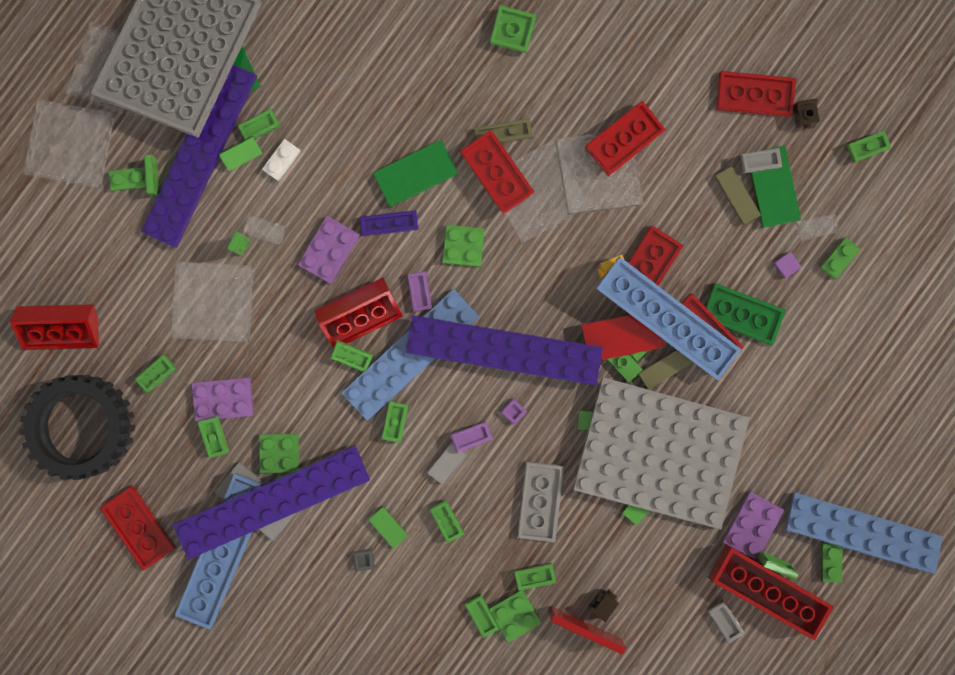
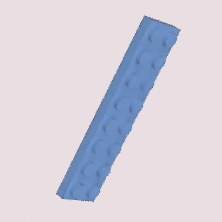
M621 257L616 259L595 287L718 381L742 350Z
M454 289L424 316L472 325L479 318L478 314ZM409 331L342 392L346 399L367 421L435 359L406 353Z
M234 473L223 501L260 486L262 483ZM252 532L199 556L175 616L206 629H212Z
M792 493L785 525V531L930 574H936L943 536L799 493Z

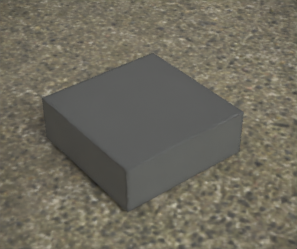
M373 549L353 552L355 571L375 569Z

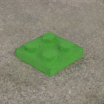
M500 5L490 44L527 54L537 15Z
M447 225L443 263L481 267L485 229Z
M299 434L259 435L260 473H290L299 469Z
M518 590L489 607L508 643L542 624L523 590Z

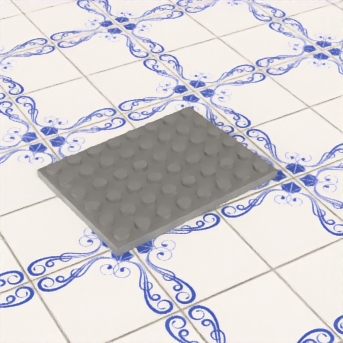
M136 0L91 94L94 97L199 138L261 7V0Z
M602 377L573 490L722 529L750 417Z

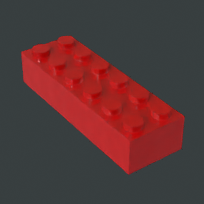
M727 544L708 576L713 583L814 641L834 608L827 601L764 567Z

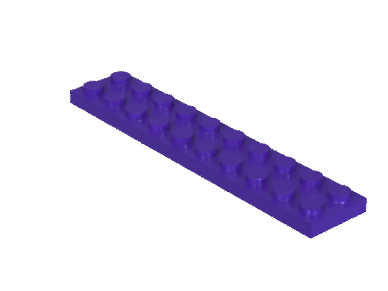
M233 64L199 138L186 134L141 232L172 247H178L218 162L219 153L223 151L257 78L256 74Z
M412 315L406 347V353L591 385H597L603 347L415 315Z
M352 445L178 520L172 526L189 560L370 481V478L356 445Z

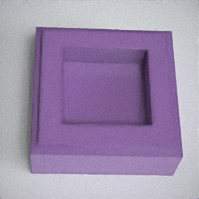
M791 252L774 262V265L784 279L801 268V265Z
M513 398L501 413L515 425L527 413V410Z

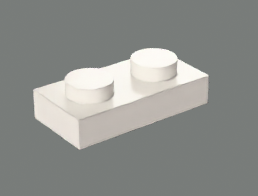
M284 139L262 170L277 181H280L301 150Z

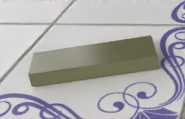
M530 118L473 128L475 140L489 130L493 131L501 144L533 138Z
M732 166L714 176L743 225L761 216Z
M675 350L641 371L638 375L645 387L650 390L693 362L678 350Z

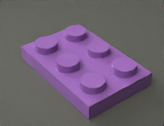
M326 216L298 265L332 284L358 241L360 234Z
M251 378L192 383L195 421L218 416L219 419L254 416Z
M748 491L722 542L758 561L757 555L760 551L764 550L784 509Z

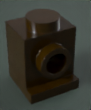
M817 98L798 101L794 104L796 128L803 127V130L812 129L820 122Z
M610 589L604 590L603 593H599L595 597L594 605L590 603L588 608L606 622L619 605L616 599L617 595Z

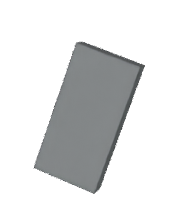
M779 148L740 155L743 174L782 167Z
M451 443L428 471V474L443 485L466 454L463 451L456 453L453 443Z
M723 599L707 609L728 643L745 634Z

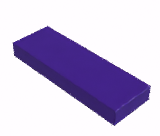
M416 210L360 217L362 236L419 230Z

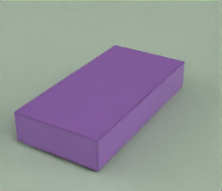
M426 271L407 274L413 312L432 309Z
M486 422L450 435L456 453L493 440Z

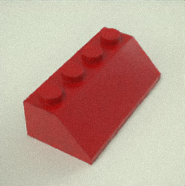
M384 277L314 310L318 324L333 348L337 340L348 344L403 317Z
M93 304L16 306L10 320L22 350L98 348L99 346L98 316Z

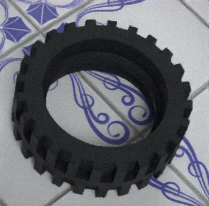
M68 375L52 379L51 383L41 385L40 388L42 390L40 392H33L30 397L34 400L32 403L25 404L23 409L27 410V413L20 418V422H24V429H20V435H25L26 442L22 443L23 449L29 448L31 453L27 456L30 461L36 459L38 461L36 467L39 470L47 469L49 470L47 475L51 477L58 475L61 480H81L109 471V468L112 466H116L120 462L119 458L127 454L126 446L132 444L133 438L129 437L130 432L135 431V425L130 424V418H134V413L128 412L127 406L130 403L128 400L122 399L121 396L124 393L120 389L115 390L113 388L114 384L111 382H104L100 377H91L89 375ZM73 394H83L96 399L102 405L108 417L109 433L107 441L97 454L87 459L75 460L63 456L54 447L49 436L48 422L52 409L62 398Z

